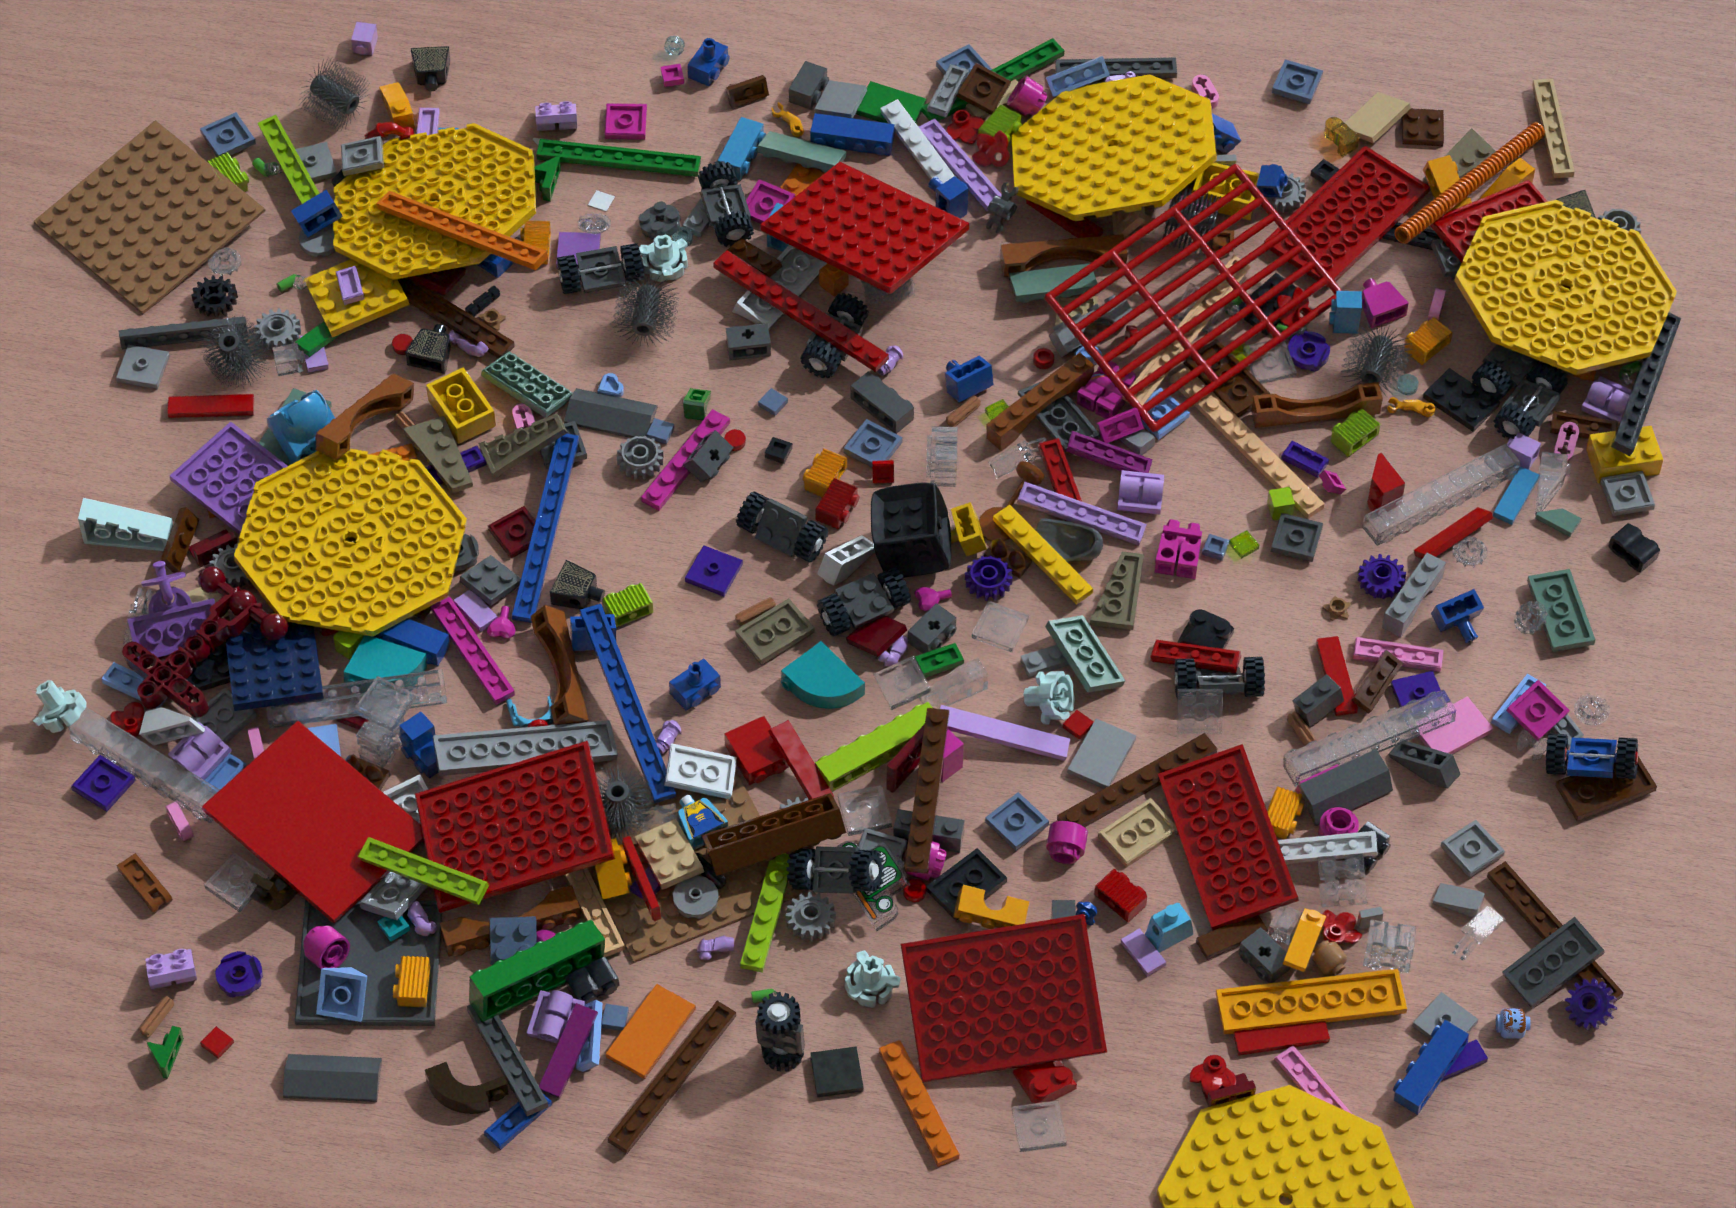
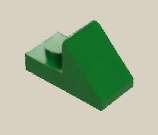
M554 157L534 167L535 182L540 183L539 191L542 192V198L545 201L551 202L561 171L560 157Z
M689 389L683 400L684 417L686 419L701 421L705 419L711 391Z
M171 1027L169 1034L166 1033L164 1036L163 1045L147 1042L152 1059L163 1078L166 1079L170 1075L184 1040L180 1027Z

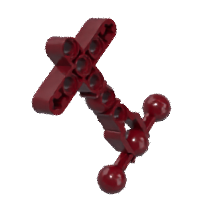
M215 566L206 567L198 576L199 587L208 594L219 593L223 597L210 607L211 614L201 624L200 629L195 631L197 635L187 638L183 643V648L179 647L177 651L171 653L164 661H161L137 642L125 644L122 653L127 665L145 679L138 686L137 692L142 704L146 708H156L168 697L191 716L199 718L208 712L207 701L204 694L186 680L191 675L193 668L196 669L198 667L196 663L207 659L210 650L214 651L215 647L220 646L231 636H239L252 619L260 624L261 634L271 641L280 640L286 635L288 631L287 620L278 613L267 614L261 609L262 603H257L256 597L250 591L240 590L239 586L233 588L227 584L225 574L220 568ZM229 609L236 615L232 621L222 618Z

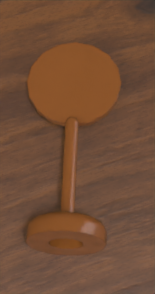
M1026 461L1019 462L1016 472L1023 480L1006 507L1008 505L1013 506L1020 495L1024 482L1033 485L1042 483L1045 476L1038 467ZM992 507L980 516L979 523L983 537L989 541L1001 538L1004 542L1010 539L993 521V516L1004 509L1003 507Z

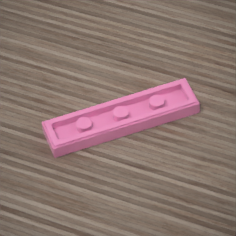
M1356 637L1353 659L1376 663L1382 652L1388 650L1403 662L1402 667L1441 672L1444 650Z
M1293 1045L1275 1057L1274 1060L1300 1090L1351 1113Z

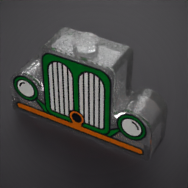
M845 841L836 846L859 848L853 841ZM884 842L871 849L880 852V858H883L882 865H884V869H882L884 877H881L883 883L880 884L881 887L877 891H857V894H852L876 931L897 918L898 908L892 896L910 884L902 869L905 866L898 854L893 856Z

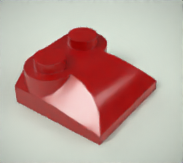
M1061 1061L1018 1067L1012 1071L1036 1109L1077 1089L1072 1071L1064 1066Z

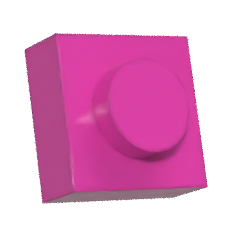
M681 64L661 67L664 87L684 84Z
M1324 470L1319 474L1323 482L1322 486L1327 492L1341 495L1346 490L1336 473Z

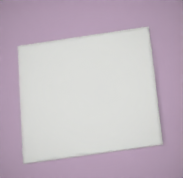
M596 190L588 205L607 211L615 196Z

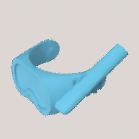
M547 696L549 710L538 719L545 720L548 724H551L553 722L550 708L552 703L551 697ZM508 699L506 701L513 726L525 728L530 722L536 720L518 716L517 709L512 700Z

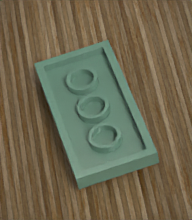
M1566 569L1528 576L1527 582L1552 652L1594 645L1595 637L1571 570Z
M1083 615L1047 622L1045 626L1087 693L1122 687L1124 685L1125 679Z

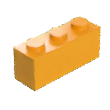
M1450 155L1427 161L1423 168L1434 198L1460 179L1457 173V165L1452 161ZM1466 197L1450 209V211L1472 203L1471 199Z

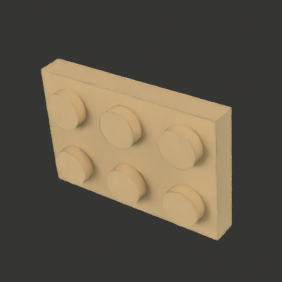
M676 819L635 836L636 843L662 890L704 872L702 864Z

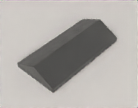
M1039 383L1018 391L1020 398ZM1067 394L1049 404L1036 416L1054 439L1059 438L1064 452H1066L1072 431L1094 439L1100 437L1099 432Z
M576 388L569 399L564 424L575 421L577 427L629 438L635 436L647 437V432L654 420L658 405Z
M1377 749L1298 784L1314 826L1320 824L1323 813L1331 808L1342 807L1352 810L1393 791L1389 769Z
M288 1054L284 1070L283 1098L377 1102L382 1058Z

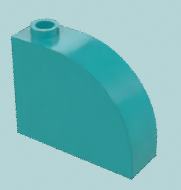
M365 635L343 671L344 686L352 690L374 695H389L404 691L413 686L424 674L427 668L426 653Z
M822 641L781 670V684L784 689L791 691L804 703L817 708H841L854 703L865 695V682Z

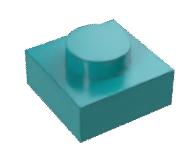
M402 916L398 920L384 917L378 921V926L390 942L410 931L408 923Z

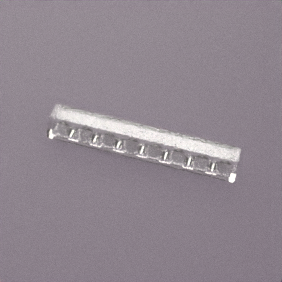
M1504 444L1366 514L1362 528L1377 546L1384 542L1388 543L1394 537L1408 533L1413 527L1419 524L1423 525L1437 515H1443L1448 509L1454 506L1458 507L1472 497H1478L1489 488L1493 489L1501 482L1513 479L1518 474L1520 460Z
M439 669L322 686L324 699L266 707L269 729L292 726L297 721L307 724L446 704L447 697L443 670Z
M1444 689L1438 692H1431L1424 698L1411 700L1402 707L1392 708L1385 714L1372 716L1363 723L1350 725L1346 730L1331 733L1324 739L1311 741L1302 748L1288 751L1283 758V767L1293 785L1297 787L1300 781L1337 764L1342 765L1374 749L1382 752L1455 722L1456 709Z
M87 707L81 713L80 718L68 727L70 738L75 743H82L93 754L105 757L138 778L144 786L154 788L163 798H170L177 802L181 809L186 808L192 812L197 819L205 820L208 823L213 821L202 810V806L219 791L218 788Z

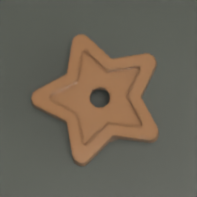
M495 308L485 311L484 314H479V318L483 323L497 331L500 330V323L506 319V316L500 315Z
M1334 596L1329 604L1323 605V609L1330 613V620L1332 621L1338 617L1348 619L1347 609L1351 603Z

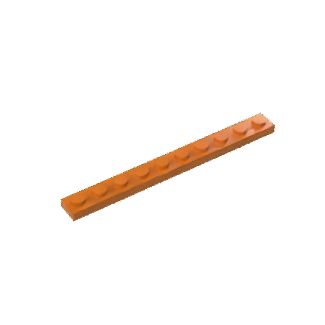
M388 191L376 203L378 210L535 271L548 258L547 251L392 191Z

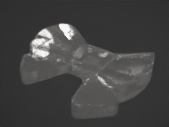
M1524 729L1518 738V750L1522 751L1527 746L1534 747L1532 760L1542 759L1541 754L1546 752L1548 738H1542L1537 741Z

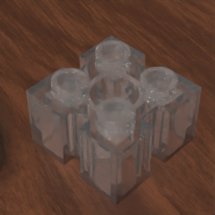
M932 426V434L927 435L926 478H930V483H934L936 486L956 487L958 427Z
M382 702L377 705L371 714V719L365 722L356 734L357 743L360 745V759L383 768L387 763L392 762L395 756L394 750L398 749L399 746L402 747V742L399 738V735H401L399 725L404 723L403 712Z
M1363 854L1345 855L1344 861H1337L1336 856L1317 857L1320 880H1325V883L1319 884L1322 907L1340 906V900H1348L1349 905L1368 904L1365 880L1360 881V878L1366 877ZM1340 877L1348 878L1345 880V884H1340L1337 880Z
M1370 920L1363 966L1374 970H1379L1382 966L1391 967V969H1398L1399 973H1409L1414 952L1416 926L1405 924L1391 926L1389 922Z

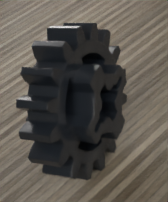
M212 275L211 280L205 277L204 283L197 282V287L193 288V294H191L194 308H198L200 314L206 312L208 317L211 313H214L215 317H218L220 312L226 315L225 310L232 311V305H237L236 298H238L235 284H231L230 279L224 281L223 276L215 279V276Z

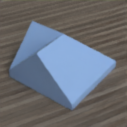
M352 967L322 968L316 1014L361 1022L367 975Z

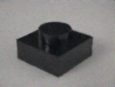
M1323 159L1311 170L1310 176L1325 184L1340 169Z
M772 437L765 451V458L785 464L793 448V443Z

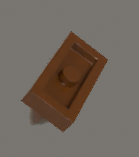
M764 75L737 84H729L726 87L729 105L732 108L769 96L767 81Z
M1001 538L993 540L989 548L984 552V557L992 556L997 559L1001 558L1003 563L1007 562L1008 569L1012 570V575L1019 579L1032 564L1031 558L1006 545Z
M354 754L349 755L345 760L380 790H382L390 776V770L360 759Z

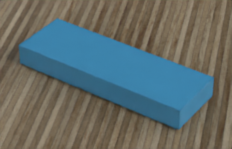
M1520 466L1497 505L1493 517L1513 525L1540 475Z

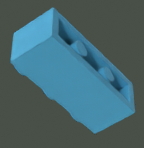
M741 117L718 159L719 164L721 161H725V164L729 162L730 165H733L737 180L741 181L744 173H748L751 160L757 156L758 144L766 136L764 124Z

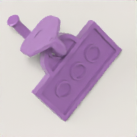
M157 561L153 564L157 578L141 582L142 587L159 585L160 588L150 599L148 604L149 613L127 618L132 641L141 644L156 657L169 655L177 651L179 647L183 648V643L187 638L197 635L195 631L200 629L201 624L211 614L210 607L215 604L214 598L192 603L186 592L171 586L170 582L186 577L185 572L167 575L165 570L166 563L164 561Z

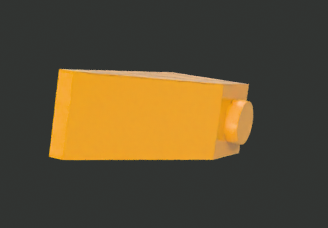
M399 82L380 86L379 90L391 122L402 127L415 129L410 103Z
M1522 158L1517 159L1502 172L1480 199L1526 180L1533 183L1535 168Z
M1304 908L1283 965L1305 972L1326 919L1325 915L1320 914L1316 910Z

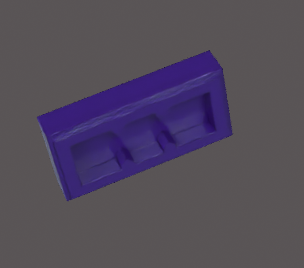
M1294 441L1290 442L1281 455V460L1319 478V474L1329 464L1328 458Z

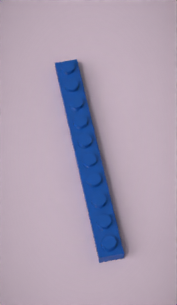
M566 433L555 442L512 613V620L532 623L531 615L537 611L579 443L578 435Z
M597 604L580 609L581 618L644 779L649 785L648 787L652 789H649V791L653 795L654 804L676 797L674 787L664 786L667 769L602 605Z

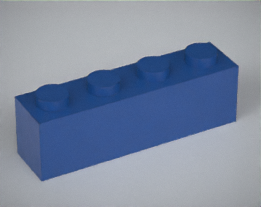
M815 113L810 131V142L840 150L891 156L895 137V124Z
M408 618L372 636L426 653L427 664L439 666L450 647L449 634Z
M1444 1020L1441 1026L1437 1025L1431 1033V1041L1428 1044L1424 1043L1418 1052L1420 1056L1417 1061H1411L1405 1072L1407 1075L1403 1080L1399 1079L1393 1088L1395 1092L1394 1101L1416 1115L1420 1113L1448 1070L1468 1044L1469 1034L1447 1020Z

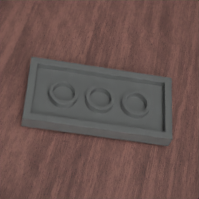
M1573 917L1502 971V973L1528 1005L1533 1008L1605 952L1576 917Z

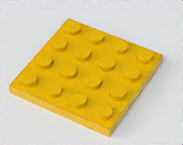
M352 259L304 278L305 284L332 337L410 305L398 279L392 280ZM356 266L365 299L344 305L336 271Z

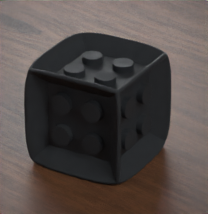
M921 482L886 487L873 492L871 498V534L874 551L883 572L896 567L900 571V575L902 574L905 578L938 573L948 569L951 564V527L948 510L939 488L934 483Z

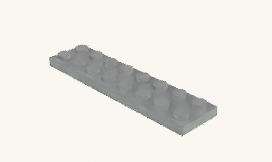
M610 720L433 735V746L439 776L487 772L584 741L589 743L593 762L617 760L618 757Z

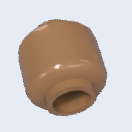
M1327 940L1314 949L1313 961L1324 975L1333 973L1336 976L1345 969L1344 964L1347 961V956L1336 942H1329Z

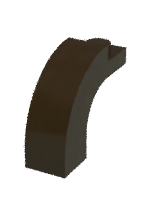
M255 873L250 880L254 887L250 898L271 910L283 908L298 893L276 873L270 880Z
M447 1062L424 1070L426 1082L433 1096L443 1106L459 1113L478 1114L490 1111V1101H499L506 1095H509L504 1076L481 1085L468 1086L458 1082L453 1077Z

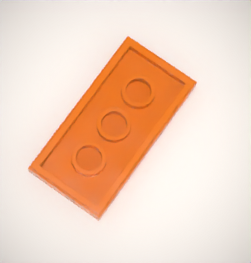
M656 984L605 1053L606 1058L645 1079L693 1014L696 1005Z

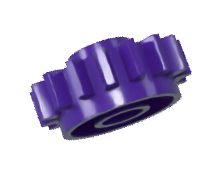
M1381 554L1378 555L1377 559L1371 555L1369 561L1364 559L1362 566L1359 567L1357 580L1361 582L1360 588H1364L1365 594H1370L1373 598H1393L1394 594L1399 593L1401 587L1405 585L1406 572L1403 571L1404 566L1397 565L1398 559L1391 561L1390 555H1387L1386 559L1382 558Z
M981 556L980 559L973 560L972 566H967L965 586L970 588V594L977 593V599L984 596L985 601H988L989 597H992L995 601L997 600V595L1004 597L1005 591H1010L1013 579L1012 570L1008 569V563H1003L1001 558Z
M1595 978L1592 979L1591 983L1583 979V985L1581 986L1575 983L1576 990H1568L1572 995L1571 998H1565V1001L1570 1004L1565 1010L1568 1013H1572L1569 1019L1571 1021L1576 1020L1575 1024L1578 1027L1584 1024L1586 1030H1589L1591 1026L1598 1030L1601 1024L1607 1026V1020L1614 1018L1612 1011L1617 1010V1007L1613 1005L1617 998L1610 996L1613 990L1610 987L1606 988L1607 984L1603 981L1598 985V981ZM1590 1000H1595V1006L1592 1009H1587V1003Z

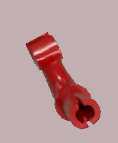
M393 122L378 123L373 130L365 134V139L378 136L386 138L389 134H395L400 136V140L409 139L410 135H414V130L411 127H402Z

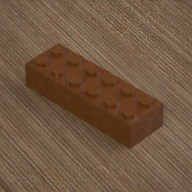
M829 793L701 836L708 859L717 876L728 875L733 870L752 867L755 863L763 860L771 861L776 856L784 853H795L799 848L805 846H816L821 841L827 839H837L847 832L840 808L832 794Z

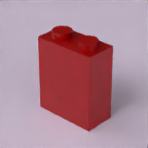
M765 716L724 733L725 746L731 756L737 757L736 764L749 785L760 783L767 777L780 774L789 768L768 732L771 726Z

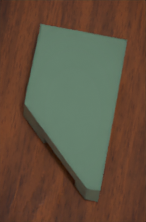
M1563 508L1538 512L1535 517L1536 520L1571 537L1582 519Z

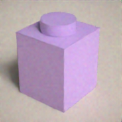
M356 22L351 39L353 53L373 56L378 39L376 24Z
M1518 432L1514 439H1509L1505 450H1507L1506 460L1529 470L1539 455L1541 443Z

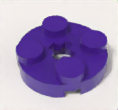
M1306 331L1303 335L1297 336L1296 334L1290 339L1288 344V360L1292 365L1315 372L1328 361L1330 346L1326 343L1324 336L1319 333ZM1311 348L1312 353H1307L1304 350Z
M237 951L222 958L221 964L216 968L215 972L218 986L227 996L232 998L248 995L259 989L262 984L263 971L261 963L257 957L246 955V952ZM237 970H240L241 973L245 972L240 978L234 977Z

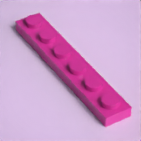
M712 409L641 496V502L660 511L690 474V471L683 466V463L705 435L714 430L721 435L730 424V418Z
M451 597L432 605L431 611L445 632L449 634L450 639L494 704L497 705L515 696L514 689Z

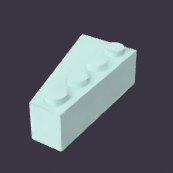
M83 498L78 516L84 544L164 551L173 528V521L170 517Z

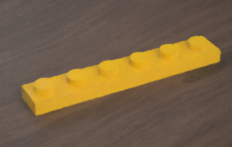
M1008 505L993 516V521L1076 605L1093 594V588L1011 505Z

